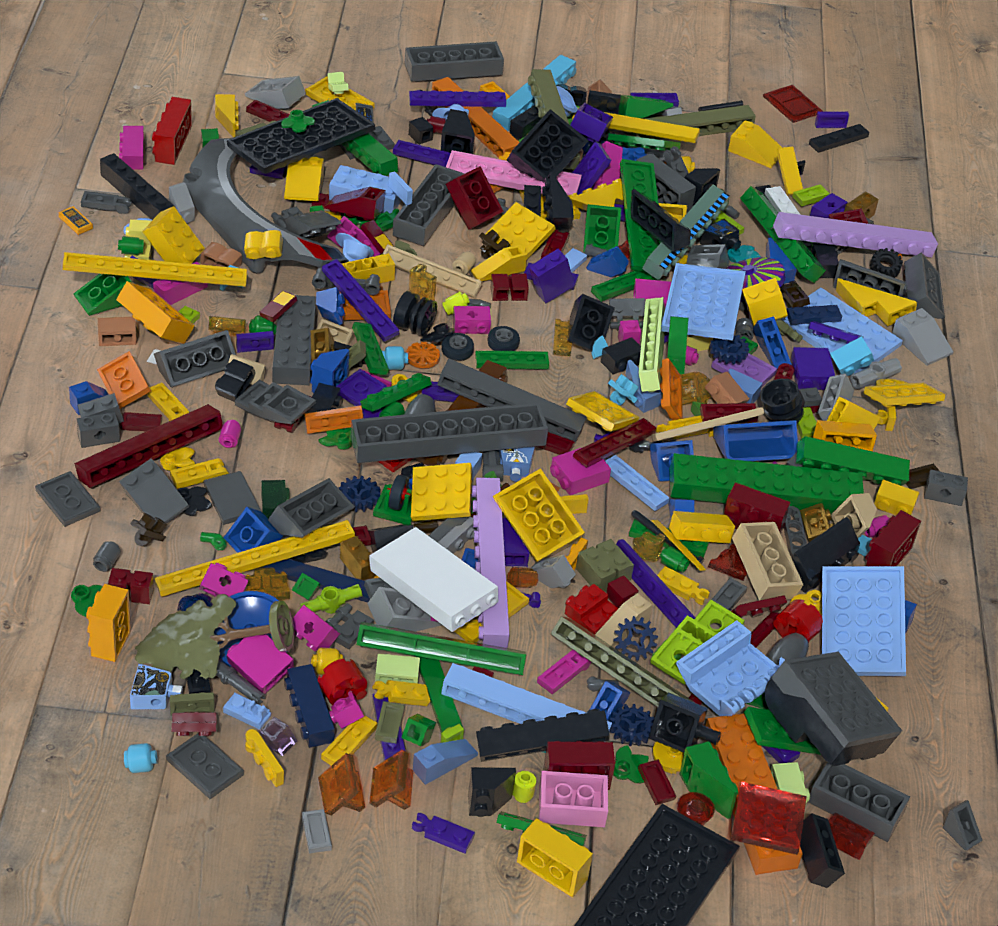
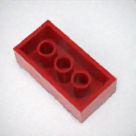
M172 96L170 102H167L165 112H162L161 121H158L156 131H153L152 141H154L152 154L155 155V162L175 165L192 127L191 99Z

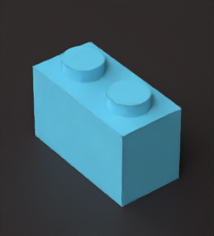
M862 336L830 353L840 374H846L847 376L852 375L861 367H867L874 361L872 352Z

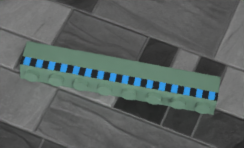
M712 185L680 221L691 230L690 245L673 252L661 242L647 258L642 269L658 280L663 275L667 276L672 269L671 266L675 267L676 263L680 260L679 257L683 258L688 251V247L692 248L696 238L699 239L703 235L704 228L708 229L713 222L712 219L716 220L721 213L720 210H725L728 205L726 201L730 195Z

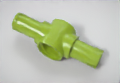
M359 584L342 590L329 586L321 591V595H318L317 598L300 603V608L305 605L313 612L321 610L332 614L341 605L345 604V601L362 597V591Z

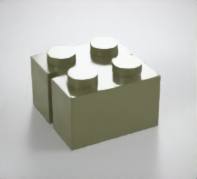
M612 539L597 544L596 549L592 546L578 552L576 570L590 586L595 584L604 592L607 591L609 582L623 575L631 581L634 564Z

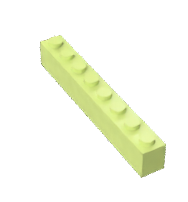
M663 297L646 299L639 363V378L642 392L660 390V367H662L665 332L662 331L661 327L665 312Z

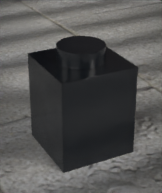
M424 117L409 121L408 135L419 145L433 140V126Z

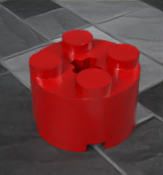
M796 599L777 615L773 625L782 638L791 633H799L809 643L822 630L823 618L818 609L812 604L807 605L803 603L805 600Z
M339 659L330 663L323 669V676L320 677L319 675L318 677L319 686L332 706L337 700L349 697L348 692L352 691L356 700L363 699L367 695V680L352 659L350 661Z

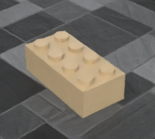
M741 523L732 539L758 599L764 600L785 595L786 600L792 599L798 594L803 583L776 523Z

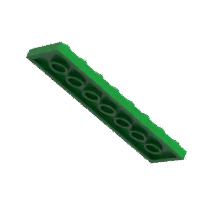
M622 159L620 170L631 270L646 272L642 268L647 258L659 246L661 241L631 218L632 190L636 189L659 205L654 163Z

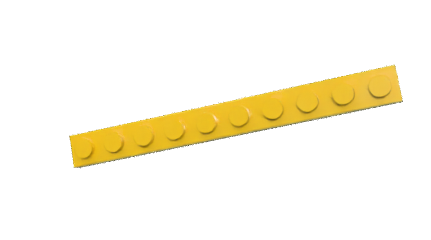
M64 252L63 270L246 287L247 269L68 252Z
M345 520L319 528L303 538L292 536L154 578L160 596L163 597L199 586L210 563H220L227 567L226 570L232 573L235 571L242 573L341 543L354 537L355 532L349 521Z

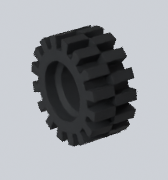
M885 248L884 251L879 249L872 256L870 270L895 278L900 273L903 263L901 255L898 256L899 253L897 251L893 253V249L891 251H888V248ZM880 262H887L892 267L883 266Z

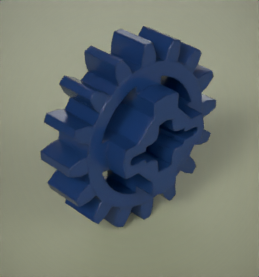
M734 335L733 340L712 338L710 353L714 354L713 358H719V362L725 361L726 364L729 362L735 364L738 361L742 363V359L746 360L748 356L749 343H745V338L740 339V335Z
M362 475L360 479H357L356 476H353L352 480L346 478V483L341 482V486L338 487L355 506V512L358 509H362L365 512L366 508L372 510L373 505L377 504L381 494L380 486H377V482H371L370 477L365 480Z
M633 616L631 622L625 618V625L618 624L620 631H614V634L618 637L614 638L613 642L618 643L615 649H621V653L628 655L630 659L635 657V661L638 662L640 656L646 660V653L653 654L651 647H657V644L653 641L657 640L658 636L653 635L656 628L650 629V621L645 624L643 623V617L636 621V617ZM635 626H639L644 630L636 629ZM626 630L628 636L622 641V634ZM633 635L635 637H640L638 643L636 641H631ZM649 637V644L645 649L643 642ZM627 648L635 649L636 652L629 651Z
M624 704V709L617 707L616 712L611 714L609 721L612 722L610 733H615L614 739L620 738L621 744L628 742L629 746H632L633 743L640 746L641 741L647 744L655 718L650 717V711L644 712L643 706L637 709L635 704L632 705V708Z

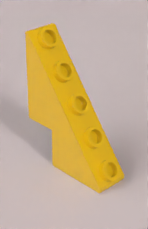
M619 178L612 181V184L607 185L604 183L597 186V189L592 190V188H588L582 191V194L577 195V193H573L568 197L572 201L573 206L583 210H587L588 204L614 207V204L624 205L622 180Z
M837 279L836 292L850 307L866 317L877 314L887 326L895 324L897 318L916 311L917 302L843 279Z

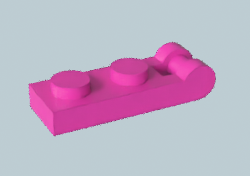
M573 649L537 678V683L553 695L582 670H587L591 665V661L585 657L583 658Z

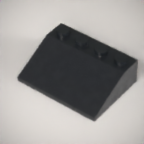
M550 109L512 150L507 161L520 172L545 183V178H548L549 172H552L557 177L587 144L588 140Z

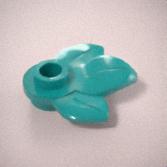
M742 245L737 250L730 248L727 252L729 260L734 263L749 258L761 257L758 252L754 251L755 247L750 245Z

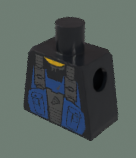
M725 219L711 224L708 229L704 228L705 231L700 237V245L725 244L727 250L730 248L737 250L741 246L739 229Z

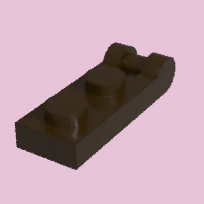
M795 280L780 287L782 295L792 308L810 305L809 297Z

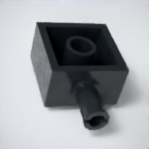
M668 692L660 700L649 738L685 752V748L696 745L699 738L717 745L722 733L704 726L708 708Z

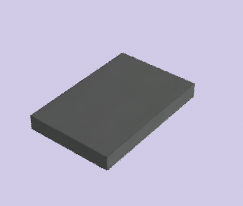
M71 471L35 486L36 492L64 527L100 512V506Z
M241 471L203 480L204 487L207 488V493L223 525L235 522L246 507L261 511Z
M198 733L166 755V760L209 799H212L244 775V770L206 736H199Z

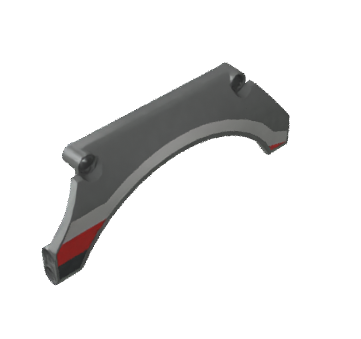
M232 138L211 139L192 162L189 169L191 173L184 175L183 182L187 185L195 208L232 249L242 254V261L252 272L262 273L266 261L294 260L314 265L318 268H322V266L336 259L340 263L349 262L337 248L301 237L269 221L240 196L230 176L231 165L237 158L241 157L227 146V140ZM269 230L281 231L283 238L282 256L276 258L263 257L260 259L246 258L244 251L246 233Z

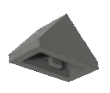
M968 800L950 809L943 829L964 850H968L983 841Z

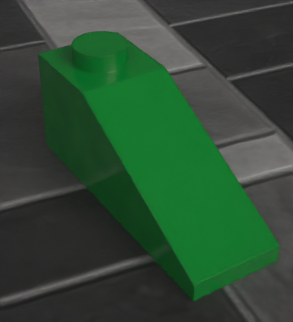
M670 316L667 358L670 359L679 374L684 375L689 317Z

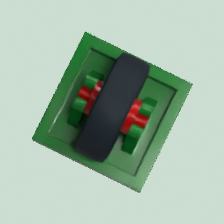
M397 475L393 485L385 484L373 510V516L402 524H412V489H408L409 478L407 476Z

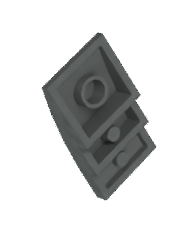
M260 379L235 399V406L251 414L286 424L294 423L316 404L315 399L289 385L282 387L274 382L269 385Z

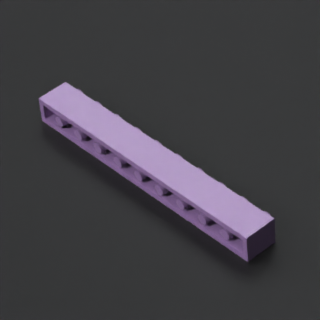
M778 212L773 224L779 238L878 251L879 249L884 251L885 248H888V251L893 249V253L897 251L898 253L918 255L922 252L925 257L931 258L938 245L932 232Z
M476 478L475 485H472L471 497H475V500L472 501V512H476V515H473V527L477 528V531H474V543H477L474 549V558H478V562H475V570L498 586L499 601L477 616L478 622H481V626L478 628V639H482V644L507 648L509 621L502 510L493 499V496L501 491L500 478Z

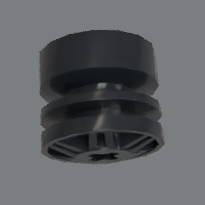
M406 291L397 303L393 323L405 330L410 328L411 332L424 337L430 331L436 318L437 302L426 297L421 299L420 295Z
M782 378L767 383L762 388L760 396L768 422L796 420L797 424L804 415L803 404L798 385L794 381Z

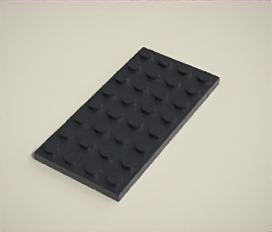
M336 98L303 111L305 116L312 117L315 121V124L307 125V129L304 132H294L290 127L282 128L281 123L283 119L229 139L227 140V146L262 173L266 174L306 157L313 156L321 151H326L331 147L341 145L346 141L354 140L376 129L373 122Z
M661 804L574 926H689L738 853L740 846L668 806Z

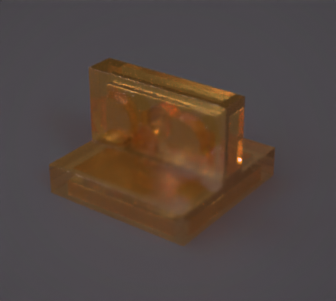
M402 749L373 768L369 804L378 807L388 800L403 810L410 807L413 770L408 768V752Z
M346 753L318 777L325 814L331 816L343 806L358 812L365 808L359 772L356 771L353 755Z

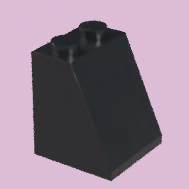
M450 109L442 130L441 151L451 153L453 150L473 154L475 134L467 112Z

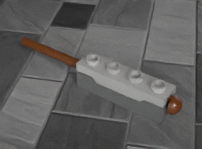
M504 483L500 487V490L502 491L510 485L508 483ZM473 512L471 517L447 518L429 537L454 554L457 550H461L469 539L471 540L474 537V531L477 530L475 529L476 527H473V515H476V512Z

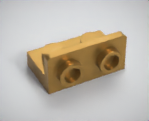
M822 503L800 510L809 541H812L834 525L829 522L832 520L829 509L825 510Z

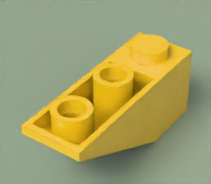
M215 94V117L232 137H235V130H239L238 101H235V95Z
M520 244L503 248L473 268L471 273L477 280L486 281L491 279V274L511 275L523 272L526 269L527 254Z
M389 253L341 263L352 277L356 279H368L370 275L376 274L380 277L379 283L395 280V263Z

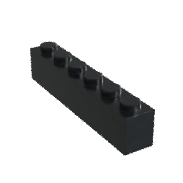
M115 153L100 159L101 176L122 195L131 199L132 203L150 219L153 220L161 211L174 206Z
M591 709L585 714L571 712L566 714V717L560 718L548 716L542 721L529 719L523 721V724L518 725L505 723L501 725L502 727L494 729L492 726L480 728V731H476L481 762L544 752L547 748V742L609 741L610 738L605 710L600 711V709Z

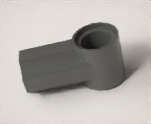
M499 450L483 451L482 477L484 478L486 473L494 471L497 478H500V482H503V464H500Z

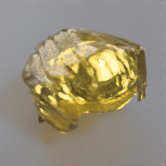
M644 532L641 537L633 539V550L642 559L656 562L660 559L665 536L661 533L658 536H654L649 532Z

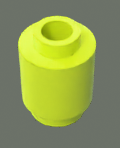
M460 291L446 298L442 304L447 314L450 315L453 314L454 306H468L467 303L470 300L466 293L462 294Z
M521 771L515 775L513 796L520 803H527L534 796L536 777L533 773Z

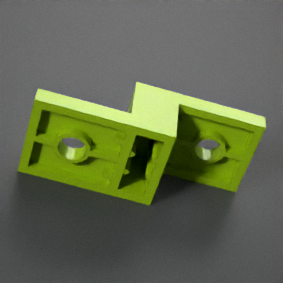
M710 600L695 619L688 615L652 656L650 662L685 685L686 682L676 665V662L679 660H676L674 656L676 654L686 656L736 620L744 625L745 620L715 601ZM713 623H719L721 627L719 629H713L710 625Z

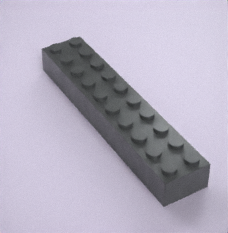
M540 403L351 420V440L357 463L546 445L548 427Z

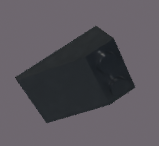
M585 294L579 296L574 302L570 315L567 342L592 352L594 342L602 335L604 339L606 338L615 307Z

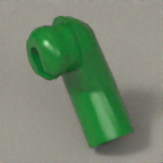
M201 532L200 542H209L216 550L225 549L226 541L221 534Z

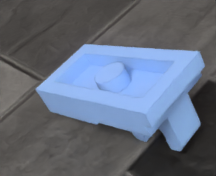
M234 693L223 706V713L259 730L271 717L270 710L264 705L256 704L255 701L249 700L237 693Z

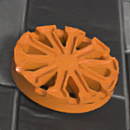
M416 342L408 346L406 353H408V362L412 366L431 368L438 364L440 351L436 348L437 346L428 344V342Z

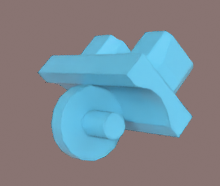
M621 374L616 382L612 379L609 381L608 384L615 389L610 395L611 401L618 405H622L626 397L634 403L637 401L638 398L634 394L639 387L627 377Z

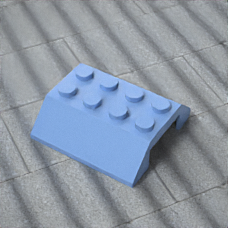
M737 620L676 662L689 690L719 716H732L739 709L744 708L745 703H750L765 692L768 681L785 660L781 657L779 665H776L750 643L752 632Z

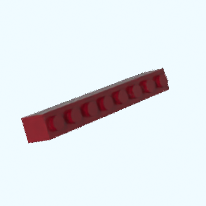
M207 404L74 463L78 480L89 488L94 487L144 464L151 458L154 460L222 429L221 413L216 408Z

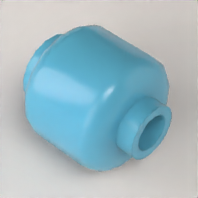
M388 346L385 348V351H382L389 370H402L404 364H408V353H404L403 347Z
M148 743L132 744L128 747L127 751H124L125 768H129L131 773L150 772L153 769V765L158 762L157 751L152 750L151 745Z

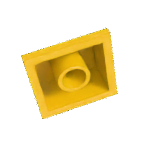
M776 278L742 289L743 299L753 326H755L758 320L773 316L775 320H779L788 316Z

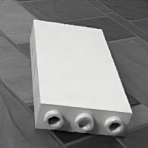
M417 527L369 555L370 569L374 574L451 632L462 627L465 623L499 602L497 585Z

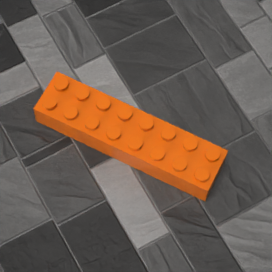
M745 713L707 718L706 727L722 733L718 744L714 745L711 743L713 749L717 750L722 765L726 766L731 781L737 785L738 795L736 796L735 807L732 813L755 875L798 869L802 857L801 847L761 745L757 744Z

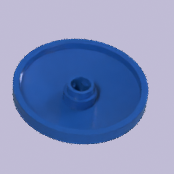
M245 591L230 596L236 601V607L231 615L228 616L229 627L232 629H244L269 625L270 606L273 602L279 600L269 594L258 591ZM220 627L216 628L214 631L215 635H221L226 633V631ZM243 638L231 640L223 648H220L219 657L227 666L232 667L227 661L229 648L234 644H239Z

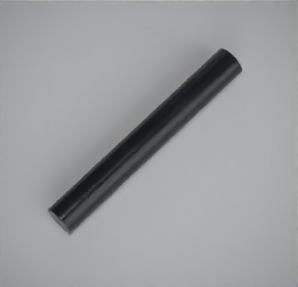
M743 101L702 106L698 108V111L743 106Z

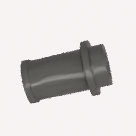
M587 244L584 254L587 257H595L607 250Z

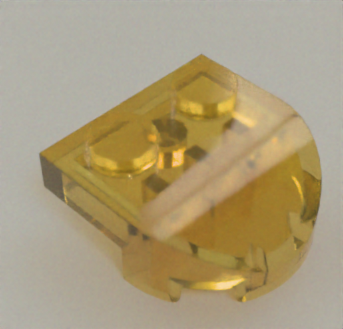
M419 264L409 270L410 292L420 295L421 299L426 297L429 300L435 301L437 277L427 272L426 265Z
M209 316L208 330L213 331L215 334L228 330L231 335L236 336V334L246 333L248 324L245 319Z
M700 372L682 374V406L691 404L694 401L707 404V400L711 395L704 387L709 383L710 379Z
M260 568L254 570L253 575H246V579L249 580L246 585V591L263 592L275 597L279 601L290 599L287 574L284 571L280 574L276 573L274 568Z

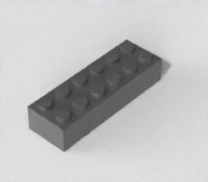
M497 41L407 47L405 48L404 64L410 80L419 82L425 80L434 81L446 77L452 79L503 75L504 58Z
M435 164L413 193L412 204H405L393 219V236L424 246L455 204L445 184L465 173Z
M296 295L298 301L277 320L272 382L276 384L310 386V330L315 328L316 296Z

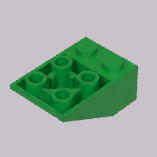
M710 741L686 747L680 776L688 791L721 815L730 819L735 807L738 788L731 781L726 766L722 765L717 750L713 749Z

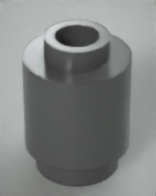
M112 541L103 542L93 558L94 567L102 572L111 569L121 554L119 546Z

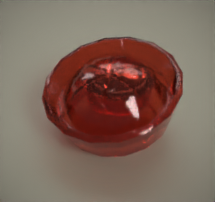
M698 792L686 793L677 802V811L680 814L701 825H705L715 813V807L711 799Z

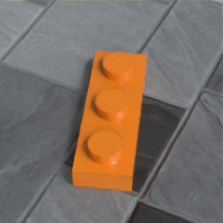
M361 405L305 414L307 434L350 428L352 419H363Z

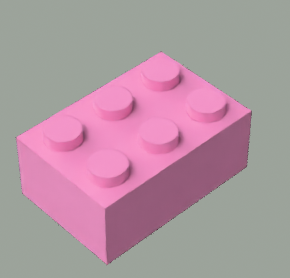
M553 771L541 772L539 784L540 821L550 824L605 827L608 815V775Z

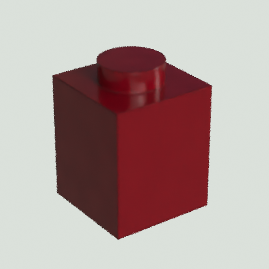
M623 575L608 583L606 593L612 604L619 609L624 602L637 594L639 590Z

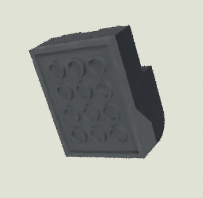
M839 651L784 660L766 685V704L776 717L777 722L786 730L788 736L795 743L810 740L830 765L839 766L848 764L851 760L855 759L866 760L875 758L878 754H883L902 732V729Z

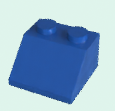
M349 349L321 353L316 360H313L311 364L312 377L310 380L313 393L319 383L336 387L348 378Z
M693 440L650 444L651 463L659 482L670 480V464L674 453L694 455Z
M246 507L223 538L239 553L279 541L284 535H281L261 511Z

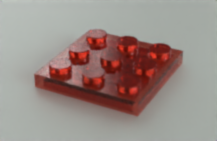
M741 782L731 840L798 855L807 796Z

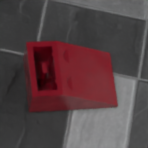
M369 186L335 195L325 205L324 209H328L333 213L341 212L350 217L358 216L364 220L371 221L383 210L386 190Z

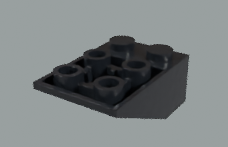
M549 172L548 178H545V186L542 187V195L546 199L544 201V212H547L545 220L555 225V229L559 230V232H569L574 218L573 204L554 174Z

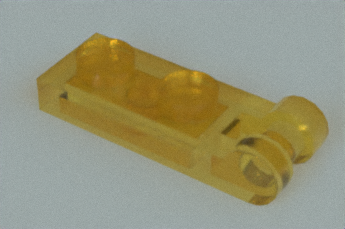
M555 319L553 355L571 356L572 343L567 342L570 320L561 321V319Z

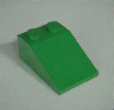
M621 95L618 114L642 119L673 107V103L661 99Z
M587 205L583 253L587 244H592V246L606 249L607 251L618 246L621 208Z
M98 274L73 293V295L90 316L123 306L116 299L126 282H133L128 276Z

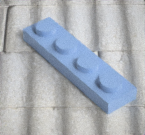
M617 455L605 461L611 468L610 476L654 511L669 503L670 497Z

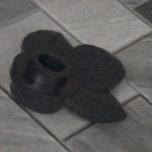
M447 323L438 324L433 327L434 332L426 334L420 341L430 340L431 344H436L444 340L447 335L452 334L455 329L450 328Z
M194 486L190 489L185 487L177 489L189 505V508L183 511L184 514L195 516L197 511H206L212 507L211 502L204 497L207 493V488Z

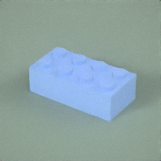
M340 165L329 184V201L335 195L369 186L386 190L384 207L380 213L386 211L392 213L394 209L398 208L401 199L389 188L388 176Z

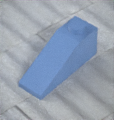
M628 360L625 375L639 387L634 394L638 398L634 405L643 413L661 406V399L663 397L661 389L654 392H642L639 368L631 360Z
M466 739L431 744L414 754L412 770L426 785L477 757L478 752Z

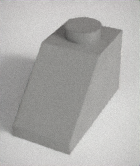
M183 182L170 186L169 201L174 205L186 223L195 221V207L186 183Z
M564 555L536 562L527 571L529 576L551 589L557 587L565 588L576 575Z

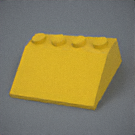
M541 468L493 496V499L536 562L566 549L579 541L585 534Z

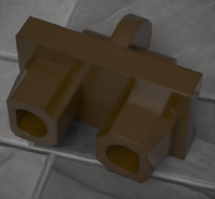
M493 229L486 235L483 232L479 235L484 244L480 247L482 250L481 256L484 259H488L503 248L510 247V243L505 239H502L498 244L495 243L500 237Z
M144 513L140 521L133 519L130 523L132 526L140 529L135 534V543L141 547L147 546L152 538L164 541L166 538L162 531L167 524L158 517L153 518L151 515Z

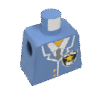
M535 446L499 450L500 464H503V475L510 476V479L514 482L521 480V477L528 476L534 457Z

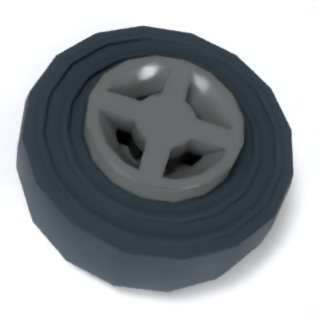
M498 326L490 330L487 341L488 346L494 351H515L519 346L520 337L515 329L507 326Z
M452 333L444 338L441 349L447 358L458 361L465 360L473 354L474 342L468 335Z

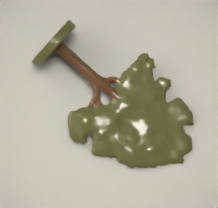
M219 594L211 599L213 604L211 607H208L203 600H198L191 607L187 608L186 611L179 610L174 614H169L157 626L153 627L152 632L135 647L138 651L135 660L140 664H152L151 667L169 671L170 673L174 667H178L182 671L180 675L182 679L193 674V669L202 673L200 677L205 679L208 677L214 678L218 672L220 648H223L231 640L271 634L275 647L280 652L290 651L294 643V627L291 612L284 601H275L270 606L269 625L232 629L228 624V616L231 615L236 607L234 599L226 594ZM220 627L224 629L226 633L221 635H215L214 631L216 628Z

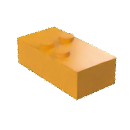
M127 281L116 299L133 314L132 317L134 319L142 321L146 329L155 332L161 338L184 344L195 326L151 288Z

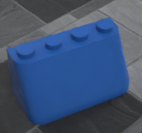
M796 420L728 424L713 427L714 439L725 459L743 461L790 459L797 452Z

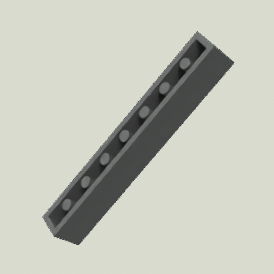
M448 358L437 384L488 407L540 403L548 432L573 440L575 443L586 420V416Z

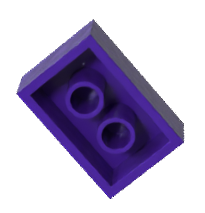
M584 103L577 110L570 126L580 134L587 136L588 140L599 142L605 135L613 117Z

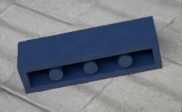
M312 664L288 668L287 678H284V686L286 691H290L289 699L291 707L296 709V722L301 723L300 732L302 739L307 741L309 748L332 743L334 741L335 728Z

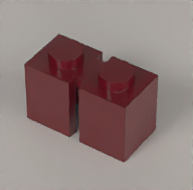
M491 274L490 289L492 301H508L507 290L509 289L511 301H527L529 290L527 274H511V276L507 274Z
M112 568L108 585L130 589L131 602L150 605L154 591L153 573L143 571L131 573V570Z

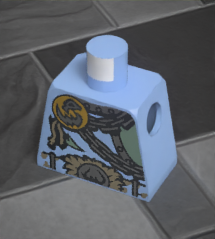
M138 664L130 693L131 709L167 708L170 695L182 694L183 686L172 685V673L169 671Z

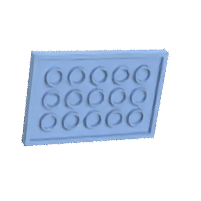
M676 263L661 325L662 331L669 333L670 316L689 317L687 335L733 340L746 271Z
M819 288L808 296L810 305L804 307L838 305L842 314V320L840 322H825L822 324L864 336L863 339L874 358L872 362H879L902 345V339L823 288ZM788 317L782 318L785 323L803 336V340L815 348H829L831 353L846 345L847 340L840 339L836 341L830 339L828 334L823 333L821 336L812 333L813 330L809 329L810 324L791 325ZM870 365L857 369L854 374L869 368Z
M823 566L822 654L839 651L858 676H906L904 566Z

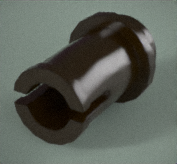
M433 519L429 522L413 523L414 528L417 527L425 534L432 533L439 527L438 521Z

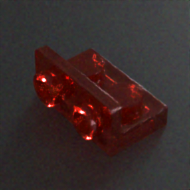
M835 812L828 821L837 849L860 860L875 833Z

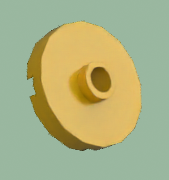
M656 741L652 749V757L654 760L659 759L665 772L676 774L681 770L684 752Z

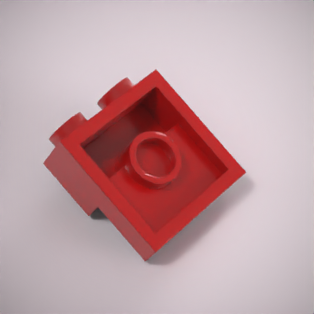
M595 584L583 586L576 597L571 595L565 602V615L594 635L618 610L615 605L608 601V594Z

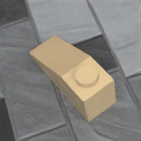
M638 593L620 606L595 635L612 647L616 646L618 643H614L613 639L618 637L614 634L615 630L620 631L618 624L625 625V618L631 622L633 616L636 617V621L643 617V623H647L650 619L652 604ZM626 630L622 634V640L628 636Z

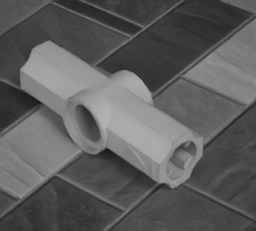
M892 358L882 363L875 361L870 364L869 368L851 375L850 381L855 389H861L870 384L876 386L877 380L885 379L901 372L902 367L897 358Z

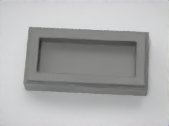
M324 809L302 812L309 854L331 851L332 844Z

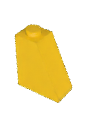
M838 397L827 421L870 424L875 429L880 416L842 397Z

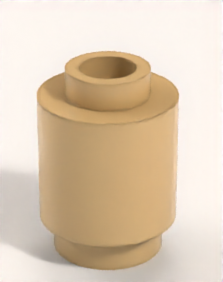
M471 252L462 253L453 262V270L466 275L475 265L476 258Z

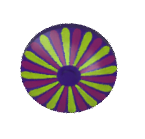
M749 258L736 262L726 268L746 271L743 289L776 278L780 288L786 278L783 265L771 258ZM743 294L741 295L740 302H745L743 299Z

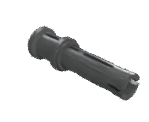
M219 657L216 676L221 679V682L226 685L230 684L247 698L255 701L256 704L260 705L263 703L260 698L265 699L266 694L240 677L234 667L227 666Z

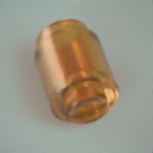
M512 567L507 574V581L514 587L531 588L538 583V573L532 568Z

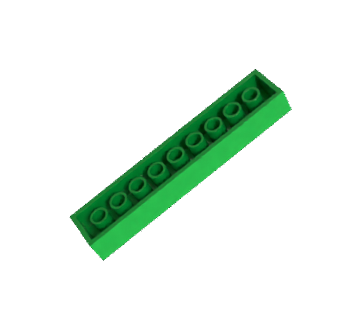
M677 453L673 454L670 464L671 498L727 503V498L736 482L789 501L790 506L798 508L799 511L822 503L825 510L829 509L830 514H832L851 494L864 493L862 473Z

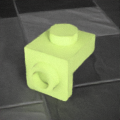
M342 71L327 74L329 90L335 94H342L345 90H349L348 83L344 81V73Z

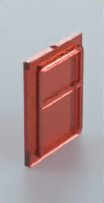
M793 85L763 94V97L792 123L816 116L817 112H823Z

